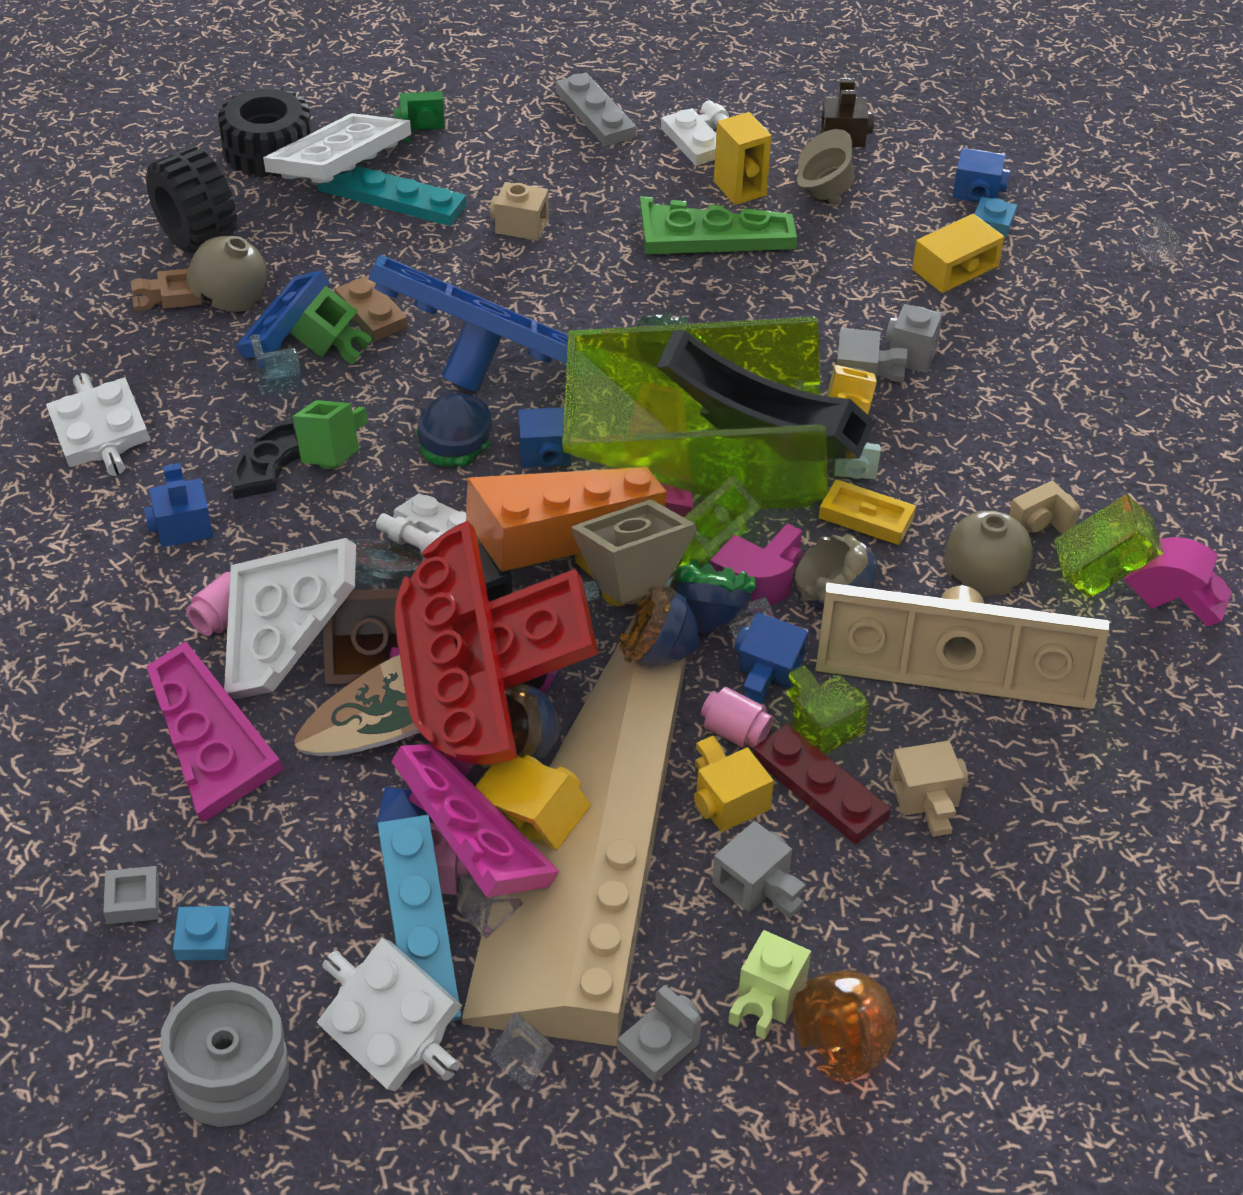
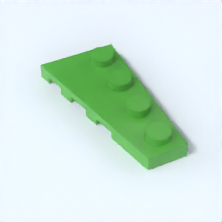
M640 196V215L645 254L796 249L797 234L792 214L745 208L740 214L731 213L724 206L709 204L707 210L687 208L686 201L671 200L670 206L653 204L652 197Z

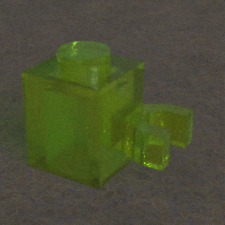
M804 665L789 673L788 679L795 685L787 690V697L794 703L792 728L826 755L865 733L869 703L858 688L852 687L840 674L819 685L813 674Z

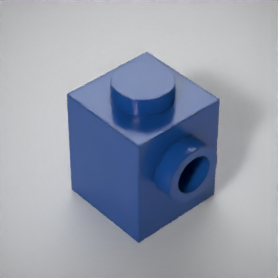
M962 148L952 198L979 202L981 197L998 198L999 191L1006 192L1010 170L1003 169L1005 154Z
M568 407L518 409L521 468L571 465V449H579L578 424H570Z

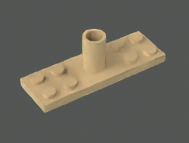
M827 583L815 671L1093 709L1109 633V623L1107 620L984 604L980 593L968 586L952 587L946 590L941 598Z

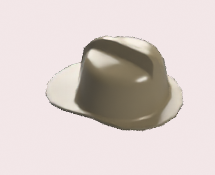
M833 129L815 136L801 151L798 160L797 184L801 188L807 189L818 200L829 199L834 205L840 204L841 194L848 190L855 181V172L852 164V139L845 130Z

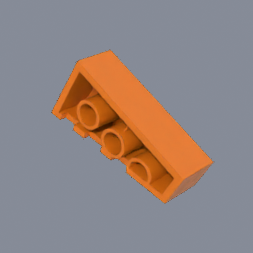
M648 467L470 477L467 483L466 521L468 520L473 526L476 536L499 570L503 572L579 554L581 551L572 535L571 526L650 499L665 507L667 491Z

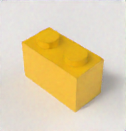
M750 112L717 121L714 182L734 205L767 195L772 135Z
M973 213L917 239L912 270L941 293H944L998 267L1004 236Z
M525 755L523 758L517 756L513 760L492 764L475 786L528 840L556 851L591 807V803L580 789L581 781L574 773L561 766L557 767V769L550 768L529 755Z

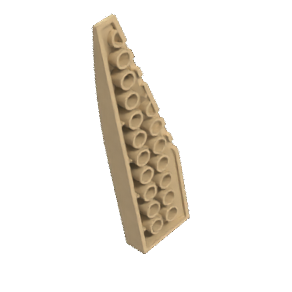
M661 591L646 595V598L642 601L549 766L553 769L561 766L574 773L581 781L580 789L591 803V807L557 851L530 841L559 870L550 887L490 897L463 1011L462 1024L617 1046L687 660L686 657L669 665L654 666L652 668L643 666L633 660L635 637L644 621L656 608L663 594ZM655 638L644 640L640 643L636 655L637 660L641 659L657 641Z

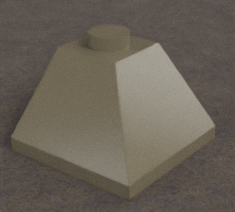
M651 499L571 526L572 535L600 590L621 604L639 603L646 598V595L662 590L696 534V526L693 522Z

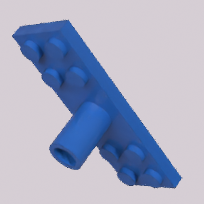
M381 254L376 260L368 280L376 283L374 288L385 295L398 298L399 293L415 299L413 305L425 312L436 314L437 310H441L464 320L442 373L445 379L472 391L480 390L502 337L529 348L528 354L540 361L550 363L553 358L567 364L566 371L583 379H588L590 374L599 378L606 364L604 351L598 347Z

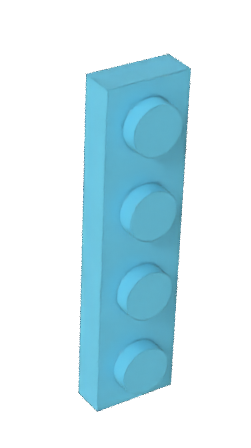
M429 815L378 822L396 946L459 1002ZM460 1010L451 1021L461 1020Z

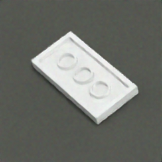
M351 113L263 157L265 172L281 174L282 178L285 179L311 178V181L314 183L332 181L334 175L342 171L354 169L356 167L355 164L362 160L375 158L377 152L385 148L397 146L398 141L411 135L410 120Z

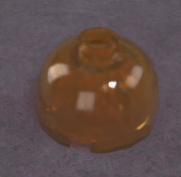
M836 970L823 973L805 982L807 984L806 988L797 992L794 998L793 1022L798 1041L803 1050L811 1044L827 1062L816 1065L825 1076L834 1081L851 1082L869 1073L887 1060L897 1041L898 1020L895 1007L888 993L874 978L854 970Z

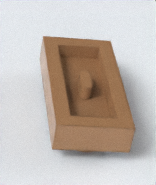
M369 275L334 288L338 296L358 310L353 319L365 333L373 338L374 342L408 328L407 316L387 295L374 288L376 283L368 280Z

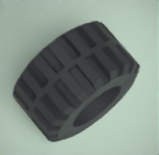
M268 87L246 90L242 94L232 96V100H226L222 104L223 108L219 109L218 112L224 159L227 164H231V168L236 171L242 169V173L246 175L255 173L257 177H265L266 174L279 176L280 174L265 172L263 157L312 133L308 104L305 103L301 96H296V93L283 91L280 88L268 89Z
M192 146L155 161L147 167V192L154 214L166 235L182 251L194 253L200 245L211 238L234 235V231L237 229V213L231 189L220 168L204 150Z

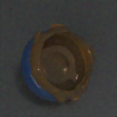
M650 587L647 591L652 594L646 596L637 605L635 621L630 633H620L619 640L621 644H619V649L625 655V662L631 663L636 661L643 666L652 668L654 666L672 664L693 654L698 647L699 639L696 619L686 598L675 592L672 587Z
M521 683L507 688L505 693L517 756L523 758L525 755H529L541 761L548 754L560 734L559 714L552 702L536 687Z

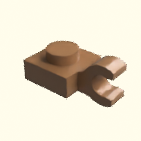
M188 269L158 271L157 279L147 280L139 278L130 281L132 295L145 294L132 297L134 311L151 309L159 301L162 302L163 309L202 305V295L199 299L187 285L186 274Z

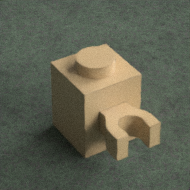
M950 740L894 749L889 779L903 816L925 812L932 837L951 834L952 826L949 818L955 817L956 810L954 807H959L962 788L968 784V773L964 760L956 758Z

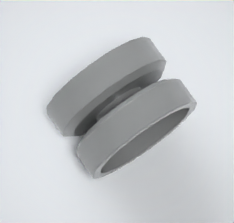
M234 982L211 984L187 994L170 1010L161 1029V1054L168 1071L171 1091L181 1110L197 1122L216 1127L243 1125L264 1115L281 1098L289 1079V1060L281 1017L271 999L254 987Z

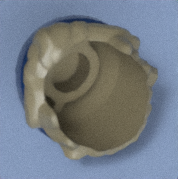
M849 534L843 537L831 535L830 538L820 537L814 548H809L795 569V586L799 589L801 599L804 602L809 601L814 606L823 610L827 583L873 589L878 568L877 559L867 546Z

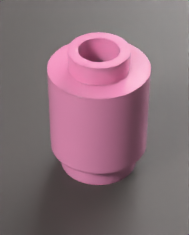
M230 572L223 573L193 596L191 604L186 608V614L192 625L205 636H210L214 632L222 633L228 627Z
M724 687L719 693L712 691L701 710V716L705 717V729L743 749L747 746L753 748L766 739L774 723V716L766 713L765 706L728 687Z

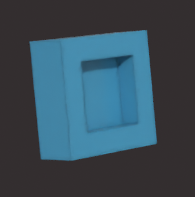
M981 197L974 214L1007 237L1016 215L1017 204L1008 203L997 198Z
M230 906L178 907L173 943L175 960H227L232 921Z

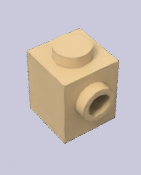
M505 182L499 195L493 196L490 205V217L495 219V233L539 241L549 219L548 189L527 186L523 183Z

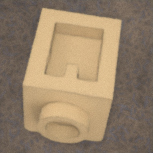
M1052 480L1012 499L1009 515L1017 519L1028 533L1031 531L1039 532L1051 523L1067 538L1074 533L1080 506L1071 495L1067 494Z

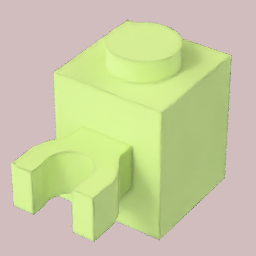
M763 930L741 968L738 999L729 1012L728 1023L738 1027L743 1016L747 1014L757 1015L760 1019L756 1026V1036L762 1039L767 1037L771 1029L772 1018L785 1024L807 984L811 950Z

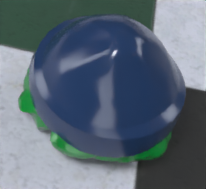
M449 392L437 397L423 410L419 417L418 427L415 430L422 455L428 462L450 468L455 467V465L461 467L472 463L475 456H479L482 450H486L489 447L492 430L490 410L481 399L469 394Z
M693 559L689 564L682 565L674 571V577L669 585V590L678 592L686 598L695 616L698 633L709 634L727 626L742 611L747 610L752 598L751 593L756 589V579L753 576L749 577L745 571L735 575V572L730 567H725L723 571L718 572L715 571L711 564H705L701 568L698 559Z

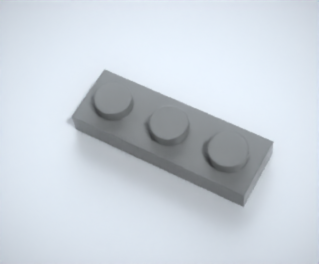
M587 72L574 74L568 78L556 81V93L604 146L636 137V125Z

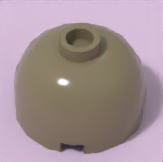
M220 236L211 238L199 246L190 261L186 277L187 285L199 299L201 294H204L206 297L213 299L211 306L221 310L238 312L248 311L254 308L256 301H261L266 289L268 275L265 259L253 245L238 236Z
M993 510L977 511L964 517L952 528L943 557L945 571L950 578L953 574L956 579L962 582L961 586L971 587L981 595H1005L1012 591V587L1019 585L1021 582L1023 585L1027 581L1033 559V546L1027 530L1017 519L1006 513Z

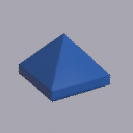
M385 786L376 829H378V822L428 815V813L409 800L412 793L411 789Z

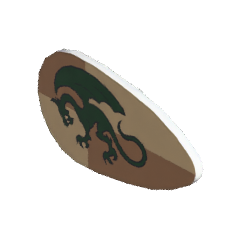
M400 655L394 656L367 671L323 703L306 720L294 739L296 748L308 755L339 756L394 743L420 733L408 710Z

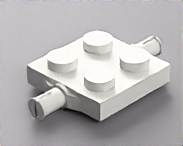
M81 373L83 385L78 375L73 379L77 394L65 396L59 400L47 403V409L69 467L90 461L103 460L108 474L117 476L113 464H116L119 474L125 470L120 454L130 447L150 441L146 426L125 377L93 388L89 375Z
M381 938L364 962L356 968L339 951H334L327 956L333 962L324 960L322 966L342 986L336 998L318 1019L317 1023L386 1089L396 1091L409 1074L425 1062L444 1081L449 1080L455 1075L450 1069L458 1071L460 1062L455 1060L439 1045L446 1026L462 1007L454 997L395 944L384 938Z

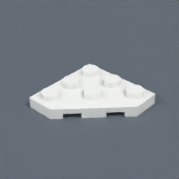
M347 538L231 565L224 690L231 698L240 699L274 692L355 588V543Z

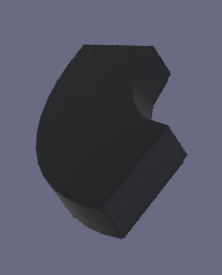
M293 419L278 423L254 437L255 443L244 453H239L231 474L234 499L276 491V479L282 468L294 459L300 458Z

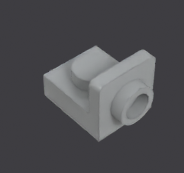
M664 985L656 991L655 1007L617 1039V1049L655 1083L699 1045L701 1031L700 1013L689 998L684 995L677 996Z

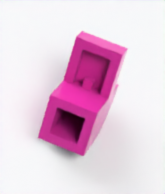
M787 523L764 549L733 535L710 560V564L716 572L723 571L725 567H730L735 572V575L745 571L749 577L753 576L756 579V589L751 593L752 598L749 607H764L776 604L787 598L792 592L793 573L804 555L803 550L800 549L802 530Z
M1163 538L1135 550L1124 577L1127 584L1149 607L1155 608L1180 597L1206 626H1212L1222 621L1232 594L1226 582L1213 571L1218 555L1204 544L1187 538Z

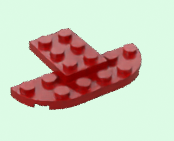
M467 520L446 531L428 545L421 553L425 559L417 567L410 579L406 576L404 577L395 605V627L408 710L417 729L430 744L451 759L469 764H496L517 758L505 689L599 653L583 580L577 570L573 569L489 602L476 531Z

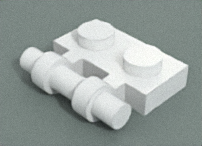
M710 100L702 105L703 115H698L691 108L661 117V129L695 166L715 160L716 132L713 129L717 128V121L729 118L728 112L721 105H715Z
M419 493L395 508L393 517L385 513L381 514L377 519L376 528L387 533L389 540L400 545L408 543L419 548L420 553H422L436 538L456 525L465 522L466 512H459L439 503L434 497Z

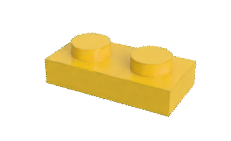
M836 479L820 505L819 518L900 545L915 517L916 505Z

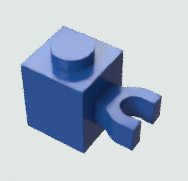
M180 463L163 466L166 485L149 488L152 506L144 507L149 533L158 531L161 548L212 538L213 532L201 478L184 481Z
M756 612L750 627L746 625L741 627L736 638L734 651L739 652V670L749 674L743 686V690L746 691L744 696L762 705L771 682L788 689L791 688L807 653L808 630L760 612Z

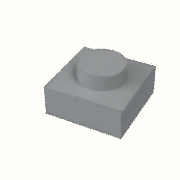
M157 866L105 871L103 913L106 924L157 920L159 918V874Z

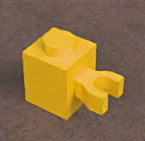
M834 364L826 396L843 399L850 398L868 415L877 383L875 374Z
M714 736L696 743V749L702 757L695 760L698 777L694 801L699 813L705 819L711 818L719 830L724 832L771 809L774 780L748 747L726 757Z

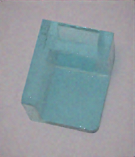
M258 334L250 335L254 368L262 396L301 389L302 384L296 349L289 348L263 353Z

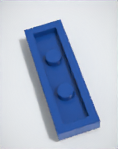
M322 270L294 276L237 343L236 348L244 359L260 355L263 358L270 357L282 348L283 344L281 342L292 331L304 311L321 290L330 284Z

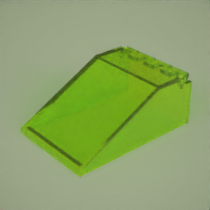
M817 317L568 331L562 441L564 453L615 469L648 467L660 483L740 508L811 506V500H822L826 497L828 493L826 427L824 425L718 430L699 414L702 406L657 368L673 331L686 330L709 349L756 375L790 388L821 395L820 388L815 386L820 385L819 324Z

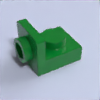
M442 91L399 93L400 108H393L394 119L410 120L411 130L445 128ZM410 135L403 139V143L410 142Z

